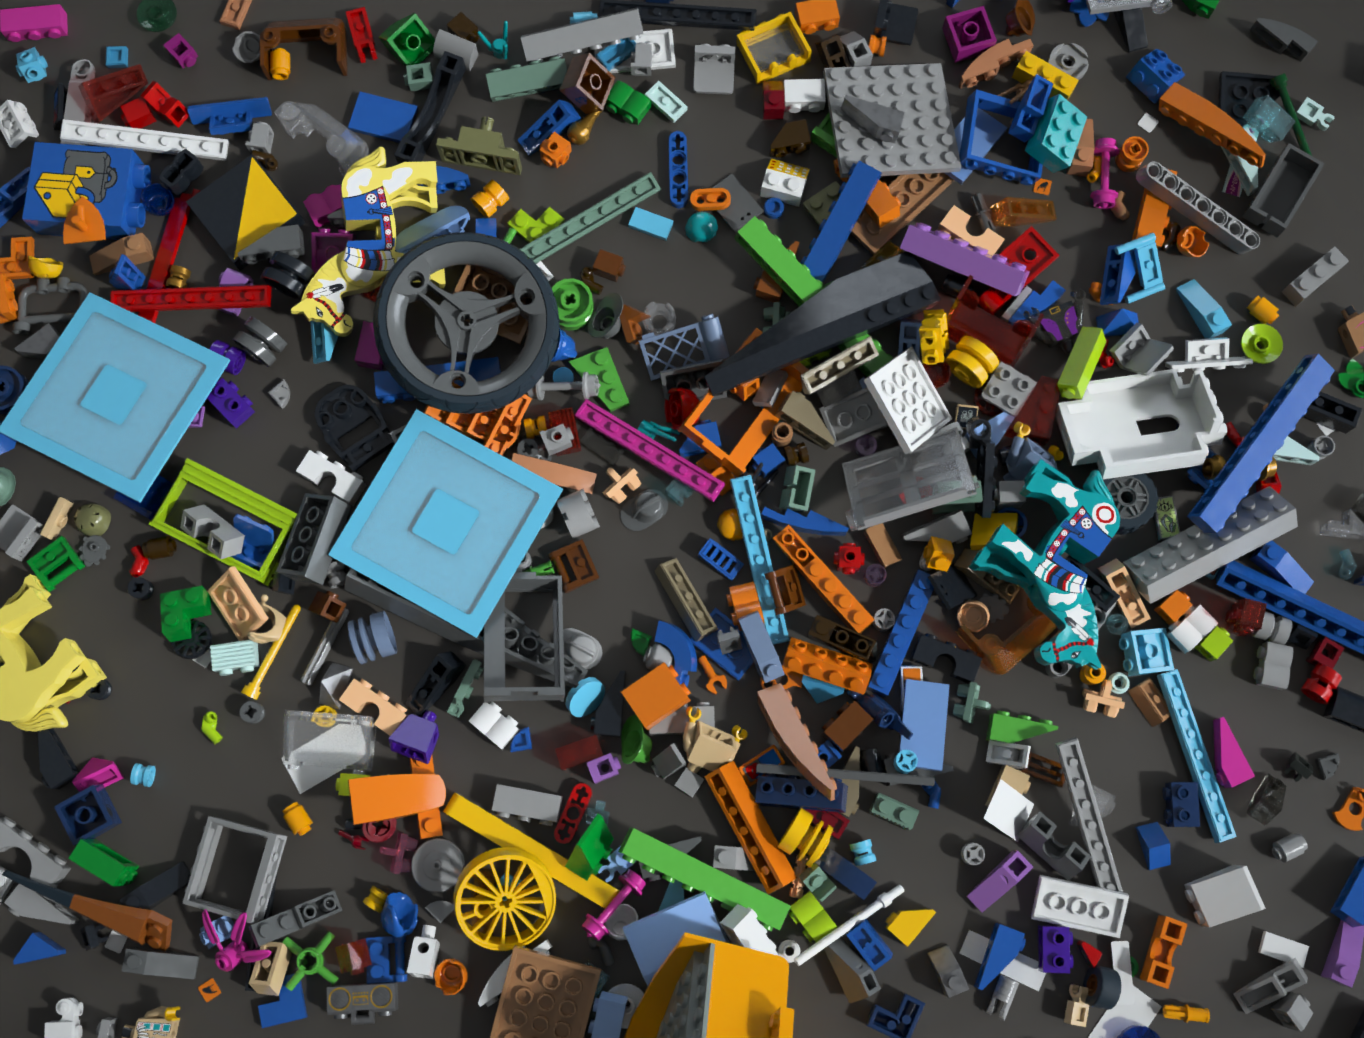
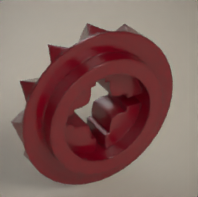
M396 818L381 821L385 826H379L377 829L372 824L375 822L363 823L361 829L364 836L369 841L376 843L386 841L395 832Z

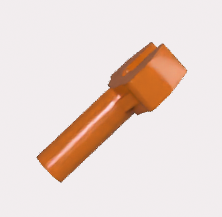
M705 655L700 657L698 661L709 678L706 688L709 692L716 695L717 691L713 686L714 682L719 681L722 687L726 689L727 679L725 675L720 676L715 673Z

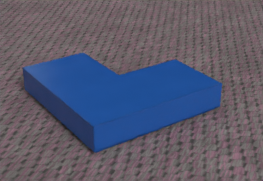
M294 974L284 977L279 993V1001L258 1006L262 1028L308 1017L301 980L292 991L285 987Z

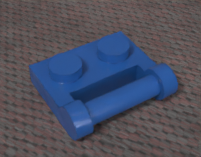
M394 936L366 938L367 984L407 981L404 963V942H406V936L398 938ZM390 943H395L396 974L390 975Z

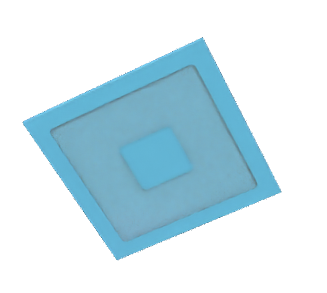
M89 292L0 425V433L141 503L228 366L230 359Z
M416 409L328 555L477 638L563 489Z

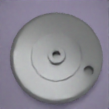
M431 839L424 842L417 848L411 861V872L416 883L421 888L435 893L453 888L460 873L465 868L463 853L456 844L446 839Z

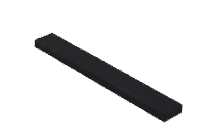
M600 0L598 17L638 8L641 23L748 31H754L757 16L756 9L623 0Z

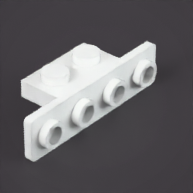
M1229 338L1195 339L1185 340V361L1165 362V366L1169 369H1176V372H1184L1188 368H1192L1193 371H1204L1205 367L1221 370L1226 369V366L1232 365L1234 368H1245L1246 364H1253V359L1246 356L1229 357Z

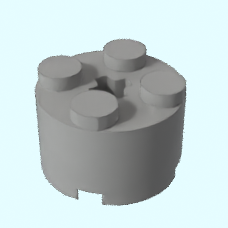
M584 489L573 492L556 501L572 538L579 537L600 527Z

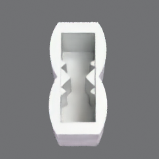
M1201 605L1191 606L1183 614L1185 617L1181 621L1177 620L1168 627L1170 630L1167 633L1168 638L1184 654L1191 651L1218 624Z
M493 701L490 704L483 703L469 722L503 750L519 731L516 727L518 722L509 715L505 718L499 712L502 709Z

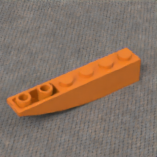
M1176 82L1162 95L1159 101V111L1164 116L1171 117L1178 121L1180 125L1187 126L1194 130L1196 134L1210 139L1215 145L1224 147L1231 154L1245 159L1250 165H1255L1260 169L1264 166L1266 155L1240 124L1216 105Z
M787 525L773 537V540L792 564H795L801 575L849 629L861 634L873 623L875 619L790 525Z

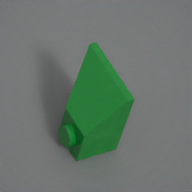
M412 13L393 23L378 37L388 51L405 67L420 64L433 51L435 38L416 13Z

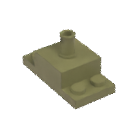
M485 116L481 118L480 129L461 126L458 141L450 137L437 139L436 146L442 162L521 175L522 171L518 151L509 147L505 148L502 133L492 131L494 119L488 117L487 121Z

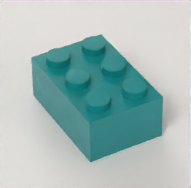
M1061 94L1049 98L1044 114L1038 120L1035 133L1028 140L1025 151L1052 173L1070 167L1087 116Z

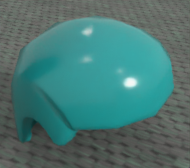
M703 211L694 213L687 220L685 226L686 235L693 242H708V240H711L716 235L718 229L716 218L710 213Z

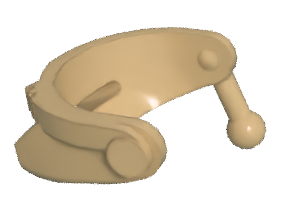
M266 594L261 596L259 604L270 617L273 628L266 633L248 632L247 634L251 641L261 644L278 641L286 622V617L282 613L265 604L268 600Z

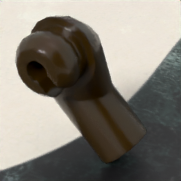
M252 150L254 157L267 170L275 171L278 168V162L272 154Z
M1173 221L1168 223L1166 229L1169 232L1168 237L1164 239V243L1160 247L1163 251L1168 250L1177 243V235L1181 231L1179 223Z
M584 267L580 273L581 281L589 287L591 292L600 295L604 286L594 282L593 269L591 267Z

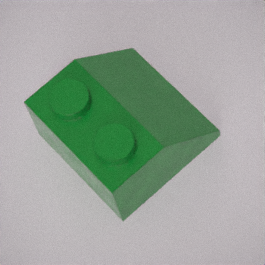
M600 814L596 815L578 841L565 865L566 868L586 881L591 874L597 875L603 865L600 861L602 858L607 860L613 850L610 845L614 838Z

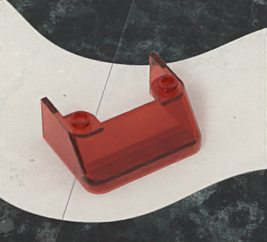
M970 275L946 317L948 338L958 343L964 336L973 337L984 343L994 352L999 360V364L1003 362L1014 367L1036 332L1044 314L1040 313L1034 324L1027 320H1017L1014 325L1005 322L977 306L979 297L974 291L967 289L973 279V276Z

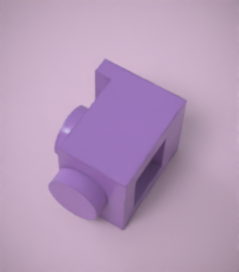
M611 753L587 762L595 784L619 775L618 769H621L618 757H613ZM608 764L609 771L603 772L601 770L602 765Z

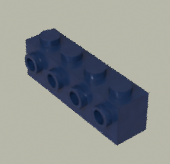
M765 773V776H758L755 802L760 806L846 813L848 786L842 783L841 779L833 778L837 790H835V800L830 801L808 780L799 779V776L786 775V778H778L777 774Z

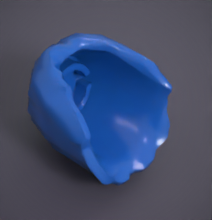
M389 893L380 918L384 930L397 938L411 934L418 922V905L414 904L412 899L405 893Z

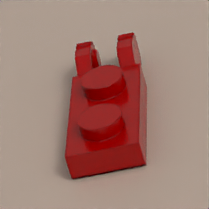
M365 7L346 11L353 42L361 63L366 62V57L362 48L370 47L371 57L373 60H377L378 57L374 47L375 41Z

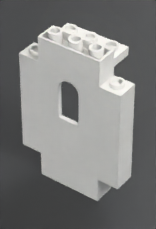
M1176 369L1156 371L1147 376L1135 374L1089 381L1082 399L1058 403L1055 414L1071 466L1097 462L1102 479L1203 465L1209 453L1208 446L1222 444L1224 436L1227 434L1226 424L1223 423V414L1216 405V397L1210 389L1209 379L1205 377L1203 370L1194 371L1190 384L1183 385L1182 378L1178 377ZM1172 417L1179 423V428L1175 431L1141 436L1136 421Z

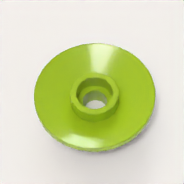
M1256 324L1249 327L1243 333L1241 347L1245 356L1253 359V362L1268 364L1280 356L1283 350V340L1275 328L1266 324ZM1256 344H1261L1262 349L1258 348Z

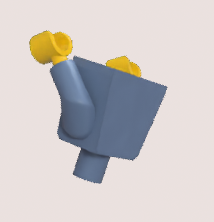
M1016 422L1014 431L1018 434L1014 436L1006 458L1009 472L1003 476L1004 480L1023 481L1032 466L1040 459L1058 470L1056 460H1062L1064 457L1059 447L1053 445L1047 452L1028 437L1024 439L1023 436L1030 433V427L1026 424L1023 426L1022 422Z

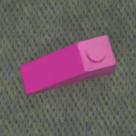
M1224 717L1214 719L1216 778L1220 785L1225 788H1232L1255 777L1226 719Z

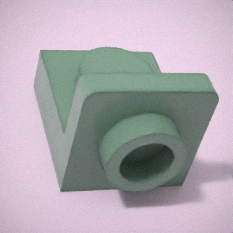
M815 862L798 876L820 902H823L837 888Z

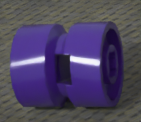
M220 340L213 342L210 350L230 359L224 371L232 375H238L245 364L246 353L235 346L230 348L229 344Z

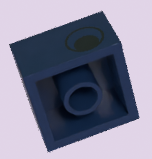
M103 784L92 785L54 806L73 846H76L80 839H94L122 823Z

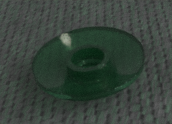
M143 0L137 9V19L140 25L151 32H161L173 25L177 17V9L172 0Z

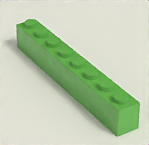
M631 827L618 851L624 854L622 859L632 864L638 861L643 864V869L653 874L657 870L663 873V879L673 884L677 880L683 883L681 888L691 893H694L695 890L699 892L705 891L710 902L713 903L714 899L722 902L720 907L730 912L737 904L745 908L750 907L757 914L756 919L761 921L760 924L771 932L773 928L781 929L791 907Z

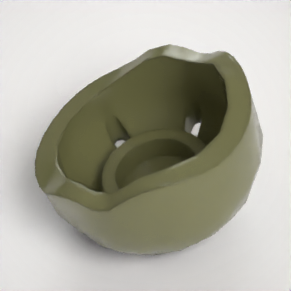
M95 503L82 505L74 516V523L77 529L87 536L103 535L111 522V514L108 509Z

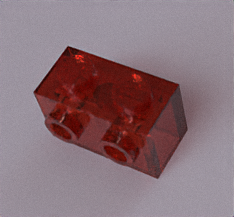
M1247 598L1231 604V608L1227 611L1225 622H1227L1226 629L1233 630V634L1239 636H1246V634L1262 629L1267 604Z

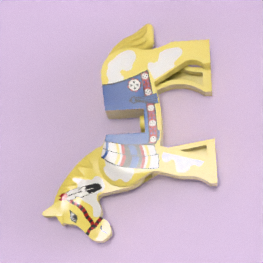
M378 147L371 154L356 161L347 170L341 187L345 230H376V240L347 241L345 251L328 260L314 275L303 293L301 302L291 309L292 314H304L309 322L324 323L335 335L345 337L352 332L353 321L349 315L344 313V304L341 298L370 292L381 286L390 269L404 255L403 253L395 252L396 225L393 213L394 208L414 206L429 213L437 212L436 161L403 162L386 168L385 149ZM417 184H423V185H426V186H428V187L418 186ZM444 269L430 275L433 284L439 288L445 287Z

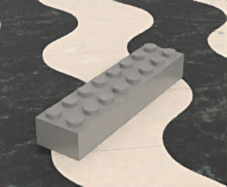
M1268 486L1241 500L1236 506V511L1228 517L1224 528L1218 533H1204L1197 525H1193L1124 561L1123 564L1136 590L1151 604L1298 527L1296 508Z

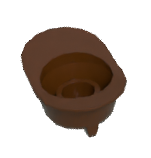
M1017 0L1015 7L1005 17L1007 23L1006 34H1013L1016 37L1026 34L1031 36L1035 24L1033 7L1028 0Z

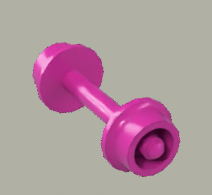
M1100 138L1095 142L1094 155L1097 157L1101 156L1100 190L1093 191L1090 197L1093 199V206L1099 209L1114 207L1115 199L1118 198V192L1109 190L1110 157L1117 156L1120 153L1117 141L1113 138Z
M629 869L624 875L618 877L624 887L597 919L590 914L585 916L586 921L583 923L582 928L587 932V937H592L599 941L604 935H609L610 932L603 924L630 892L637 896L642 895V889L646 883L641 878V874Z

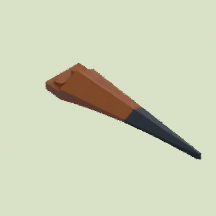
M5 870L2 874L141 945L148 943L152 948L160 949L164 952L170 946L172 919L153 910L113 904L76 895L36 882L8 870Z

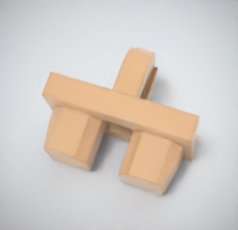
M609 467L606 473L613 483L602 493L605 497L611 498L617 504H620L627 497L621 490L625 484L632 491L641 485L639 478L636 476L638 472L634 468H629L619 476L613 468Z
M1110 680L1103 681L1100 692L1083 688L1082 691L1084 697L1083 708L1089 712L1096 713L1098 703L1105 704L1103 714L1115 718L1119 708L1124 709L1125 702L1122 701L1121 697L1110 695L1112 689Z

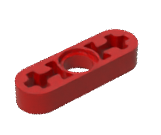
M579 783L573 788L554 831V837L559 843L567 844L573 840L591 800L592 789L585 783ZM585 787L588 796L587 798L583 797L580 802L584 803V807L582 808L578 804L571 803L572 799L578 800L579 794L576 791L578 789L582 790ZM571 807L578 808L580 812L576 820H571L567 816V811ZM565 819L569 823L576 824L574 828L570 826L568 829L570 837H565L564 840H561V835L558 832L566 827V824H562L563 820Z

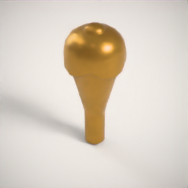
M602 111L590 113L578 122H573L567 130L569 140L576 145L585 144L589 140L596 118Z

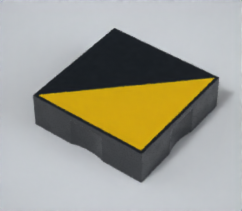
M253 154L186 201L239 271L249 264L242 262L238 252L277 227L299 225L301 227L305 224L300 213Z

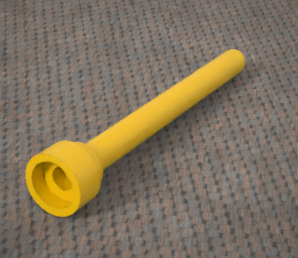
M298 604L293 605L280 639L272 643L252 682L245 685L241 693L255 700L259 697L261 693L259 692L261 688L259 686L301 610Z

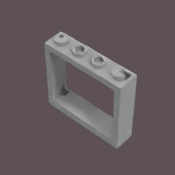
M208 816L206 826L203 828L204 833L201 842L197 847L195 863L190 870L191 876L188 886L184 891L186 893L182 904L203 910L207 909V911L237 919L240 914L244 913V911L202 900L224 826L268 838L246 910L247 923L255 924L262 921L287 836L223 818Z

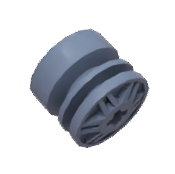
M385 611L371 614L370 625H367L362 617L358 619V625L355 620L348 621L349 642L353 653L361 665L367 663V655L371 661H375V650H378L383 658L397 654L395 636Z

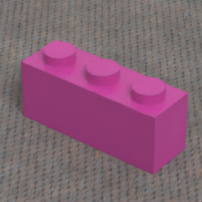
M60 4L0 10V30L5 38L12 42L68 36L67 13Z

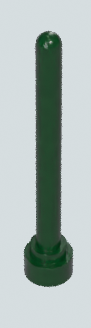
M1285 73L1269 80L1271 86L1279 92L1300 150L1312 156L1286 89L1288 86L1287 76Z

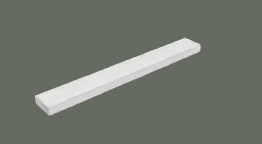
M65 119L62 120L60 140L65 142L177 155L180 151L187 149L197 158L227 161L229 146L228 139Z

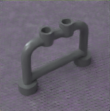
M67 277L57 278V283L50 284L48 279H37L36 285L27 286L19 293L17 322L13 323V333L28 335L30 334V324L71 321L75 313L26 316L27 297L30 294L38 293L45 295L49 294V292L68 293L76 290L79 292L80 307L88 295L87 289L80 283L70 282V279Z

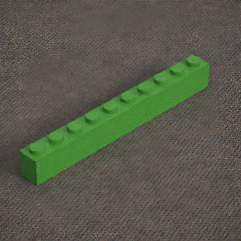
M754 216L736 233L734 239L798 306H801L825 288L823 283L810 274V270L806 265L798 262L795 254L782 245L781 239L767 229L768 227L763 220H758ZM866 334L837 347L844 351L869 337V335ZM875 339L872 340L879 355L857 367L866 377L893 359L890 354H886L881 349V344Z

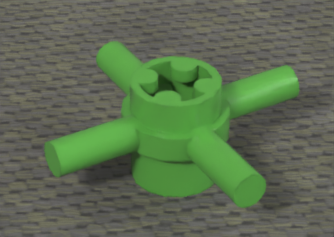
M328 931L315 948L308 947L302 949L288 936L284 939L282 943L297 956L296 964L298 970L285 985L287 989L292 991L305 974L312 975L318 973L332 985L338 981L339 978L323 966L324 956L322 953L335 938L333 933ZM307 955L313 956L317 961L310 967L306 966L308 963Z

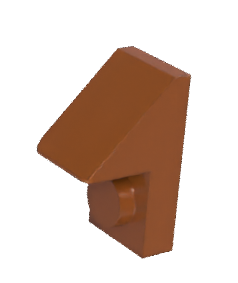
M623 304L620 321L626 342L637 345L639 340H642V329L638 322L651 316Z

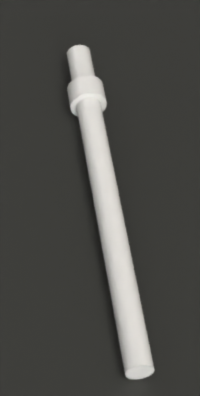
M899 884L889 892H883L877 897L875 902L794 958L797 966L806 962L880 908L889 906L893 899L904 892L903 887Z

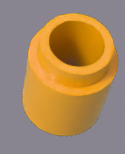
M276 48L270 52V73L274 79L286 80L291 73L290 53L283 48Z
M1259 295L1247 307L1250 310L1249 313L1262 324L1268 322L1271 325L1279 316L1276 313L1279 309L1266 298H1261Z
M1101 664L1102 667L1100 669L1094 670L1084 665L1079 674L1081 681L1086 685H1095L1102 682L1106 676L1104 666Z
M298 802L289 805L282 811L284 814L283 818L294 835L299 834L302 836L311 830L310 826L313 822L304 807L299 805Z

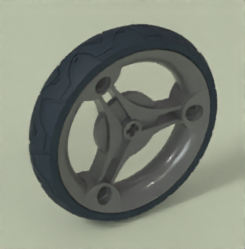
M456 232L433 237L405 253L393 265L385 277L376 298L373 315L375 343L382 362L393 379L406 392L419 401L439 410L461 414L483 413L502 408L532 389L544 375L553 359L558 343L560 324L553 290L535 262L523 251L502 239L472 232ZM477 265L499 273L512 283L515 290L514 294L494 300H488L483 295L472 291L450 294L433 284L430 275L450 266ZM419 280L422 282V285L416 288L411 283ZM428 290H431L444 301L438 305L425 294ZM523 297H528L532 302L526 305L520 300ZM421 300L436 314V333L440 341L451 350L450 371L439 376L424 366L414 354L405 328L408 303ZM514 302V309L497 314V308ZM521 315L528 321V332L524 346L516 360L498 375L482 381H476L469 375L474 354L485 350L492 344L497 336L499 324L512 317ZM465 320H470L469 326H464ZM457 353L467 355L465 372L455 371ZM455 380H460L464 385L461 388H454L452 383Z

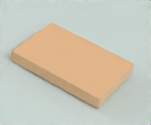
M235 566L230 567L207 591L239 641L248 640V632H256L269 619Z

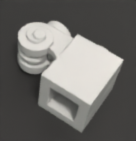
M72 997L61 999L56 1004V1011L62 1015L61 1020L45 1023L44 1038H81L83 1029L80 1025L79 1016L83 1013V1003L78 1002Z

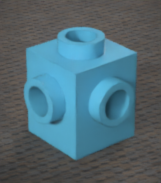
M35 47L16 54L18 63L16 70L20 77H25L28 83L40 81L47 76L46 68L48 64L44 56H40Z

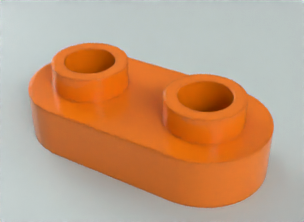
M725 188L697 189L692 192L690 203L697 211L724 210L731 203V195ZM699 200H703V201H704V202L701 203V204L697 203V201H699Z

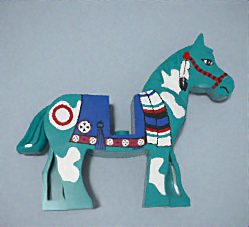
M1040 459L1032 466L1023 480L1025 484L1019 494L1049 503L1058 522L1046 532L1034 551L1004 524L996 528L986 546L978 551L969 568L973 571L988 572L998 579L1022 587L1033 605L1058 627V632L1051 637L1049 642L1038 645L1035 648L1034 657L1038 663L1050 665L1058 662H1067L1075 665L1076 668L1087 665L1097 670L1102 666L1096 654L1098 649L1096 613L1090 595L1085 588L1088 574L1062 558L1061 555L1066 552L1083 565L1098 558L1118 531L1120 515L1114 505L1112 495L1104 484L1098 470L1090 473L1083 484L1084 490L1076 488L1067 476Z

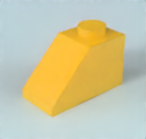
M933 909L892 912L885 921L887 923L885 928L902 944L908 947L936 912Z

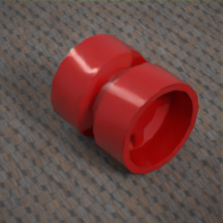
M1318 663L1310 673L1311 678H1308L1301 687V691L1313 701L1327 704L1333 694L1332 689L1337 688L1342 680V676L1332 668Z

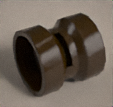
M804 442L798 443L795 447L787 446L783 448L788 467L800 462L803 464L809 462V455Z

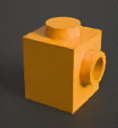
M931 536L923 551V558H925L927 567L944 572L948 571L955 556L950 540Z

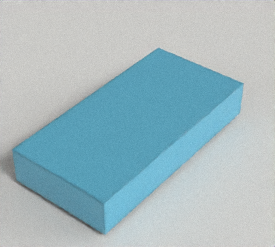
M635 207L628 227L666 241L673 226V220Z

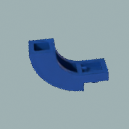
M658 621L654 642L662 643L671 650L675 660L674 669L679 675L676 677V680L679 684L684 682L687 687L689 684L688 671H697V655L694 645L682 629L669 622Z

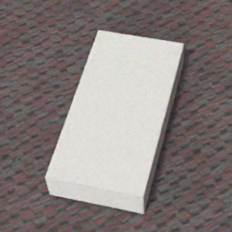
M1263 931L1258 953L1284 962L1296 958L1300 966L1304 968L1309 946Z

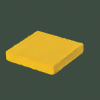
M991 513V518H982L979 514H975L970 543L971 550H980L986 546L996 528L1002 524L1016 535L1018 513Z

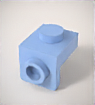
M223 916L212 921L220 943L230 939L234 926L232 919ZM203 926L199 934L203 945H207L208 949H211L216 943L212 944Z

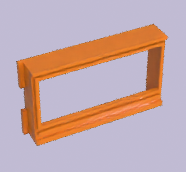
M756 328L746 338L737 352L763 334V332ZM800 362L780 369L785 370L788 373V377L773 407H764L729 455L692 427L713 398L709 389L678 431L682 432L730 470L735 477H739L746 471V465L780 420L775 414L786 395L792 391L800 392L802 390L800 375L809 371V369Z

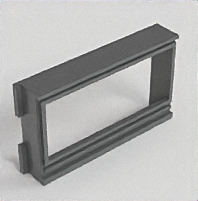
M515 572L484 625V703H490V701L560 700L564 702L562 576H536V572ZM505 592L553 593L555 687H505Z

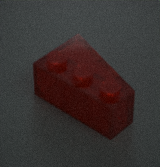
M138 64L82 82L78 87L94 123L98 124L149 83L141 65Z
M1041 376L1004 436L1010 438L1017 436L1018 433L1014 431V425L1019 421L1023 423V426L1026 424L1030 427V433L1023 436L1024 439L1028 437L1033 442H1038L1039 445L1045 446L1051 438L1060 395L1057 385L1058 379Z

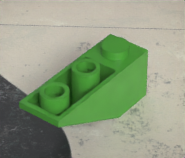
M997 711L996 714L990 715L986 741L1014 743L1058 730V726L1052 725V721L1039 719V722L1031 721L1029 716L1018 715V718L1010 717L1008 712Z

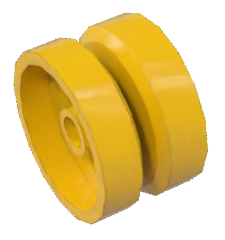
M964 336L956 344V350L951 351L945 358V364L959 380L969 386L980 388L987 381L988 374L993 373L998 367L999 360L994 352L984 343L973 337Z

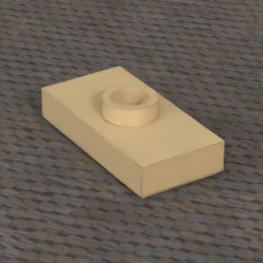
M59 497L40 535L55 541L61 528L67 524L68 515L74 503Z

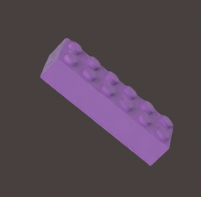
M920 222L916 223V225H909L900 249L1010 295H1020L1030 271L1025 270L1026 265L1019 262L1008 263L1006 262L1008 258L999 254L989 255L987 254L988 250L980 246L972 248L968 246L969 242L963 239H950V234L944 231L935 230L933 232L931 231V226Z

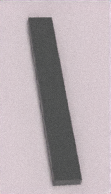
M757 764L756 772L803 776L795 766ZM828 769L827 771L829 778L927 786H934L935 778L932 776Z

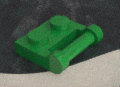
M63 536L26 561L49 592L56 589L55 586L72 573L86 567ZM68 559H71L73 562L51 579L47 577L49 573Z

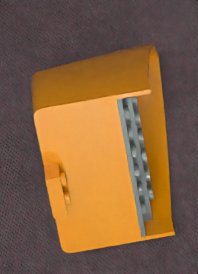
M684 932L678 943L654 974L630 1020L624 1038H793L794 1009L787 1008L789 964L781 956Z

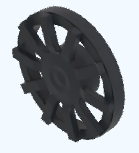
M198 620L191 621V625H194L191 631L192 638L180 640L183 643L177 647L176 642L180 641L171 642L174 652L183 659H196L205 654L211 645L212 634L210 629ZM198 625L203 627L196 632ZM206 630L207 636H200ZM207 639L205 646L201 644L202 640ZM183 646H186V647L184 648L183 653H180V652L178 651V650L181 649ZM201 647L202 650L196 653L195 649ZM188 649H191L193 654L186 655Z

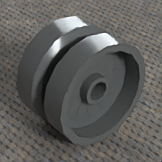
M250 316L244 327L251 335L244 331H239L232 340L253 359L270 367L276 360V357L268 348L281 353L287 346V343L268 326Z

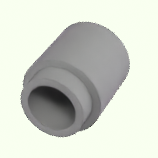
M1292 833L1275 841L1272 853L1277 860L1285 863L1304 854L1308 845L1301 834Z

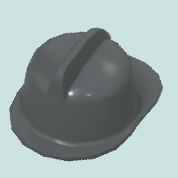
M618 293L606 295L591 317L587 329L592 337L609 339L620 331L622 326L620 315L623 310V299Z
M648 489L628 500L621 510L623 525L630 530L641 531L660 520L668 510L666 496L658 490Z

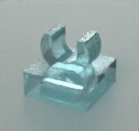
M597 800L595 809L588 807L586 815L587 824H591L596 815L600 814L608 827L610 812L604 811L606 802Z

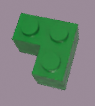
M203 586L160 594L162 633L170 642L192 638L191 619L212 615L211 598Z

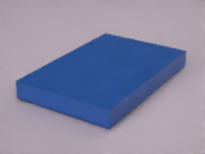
M359 92L348 129L400 143L402 138L412 128L418 107Z
M715 607L710 616L718 630L700 641L695 642L693 637L690 640L695 647L739 681L754 662L743 632L739 631L738 625L734 626L732 620ZM732 626L734 630L738 629L743 649L722 655L717 638L719 635L718 631L722 630L723 634L730 632L729 627Z

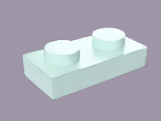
M660 81L645 93V96L651 100V103L673 123L687 111L688 106Z

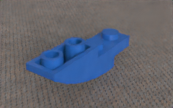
M436 166V194H443L454 189L461 191L466 189V187H471L467 174L451 168ZM417 184L418 186L428 187V186L423 185V184Z

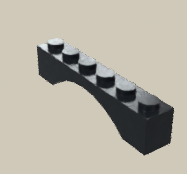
M444 51L436 68L434 80L424 107L412 128L402 138L394 154L398 164L403 162H422L466 71L465 62L462 57Z

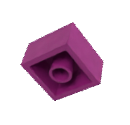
M984 6L945 17L942 29L955 63L978 57L996 44L997 40Z

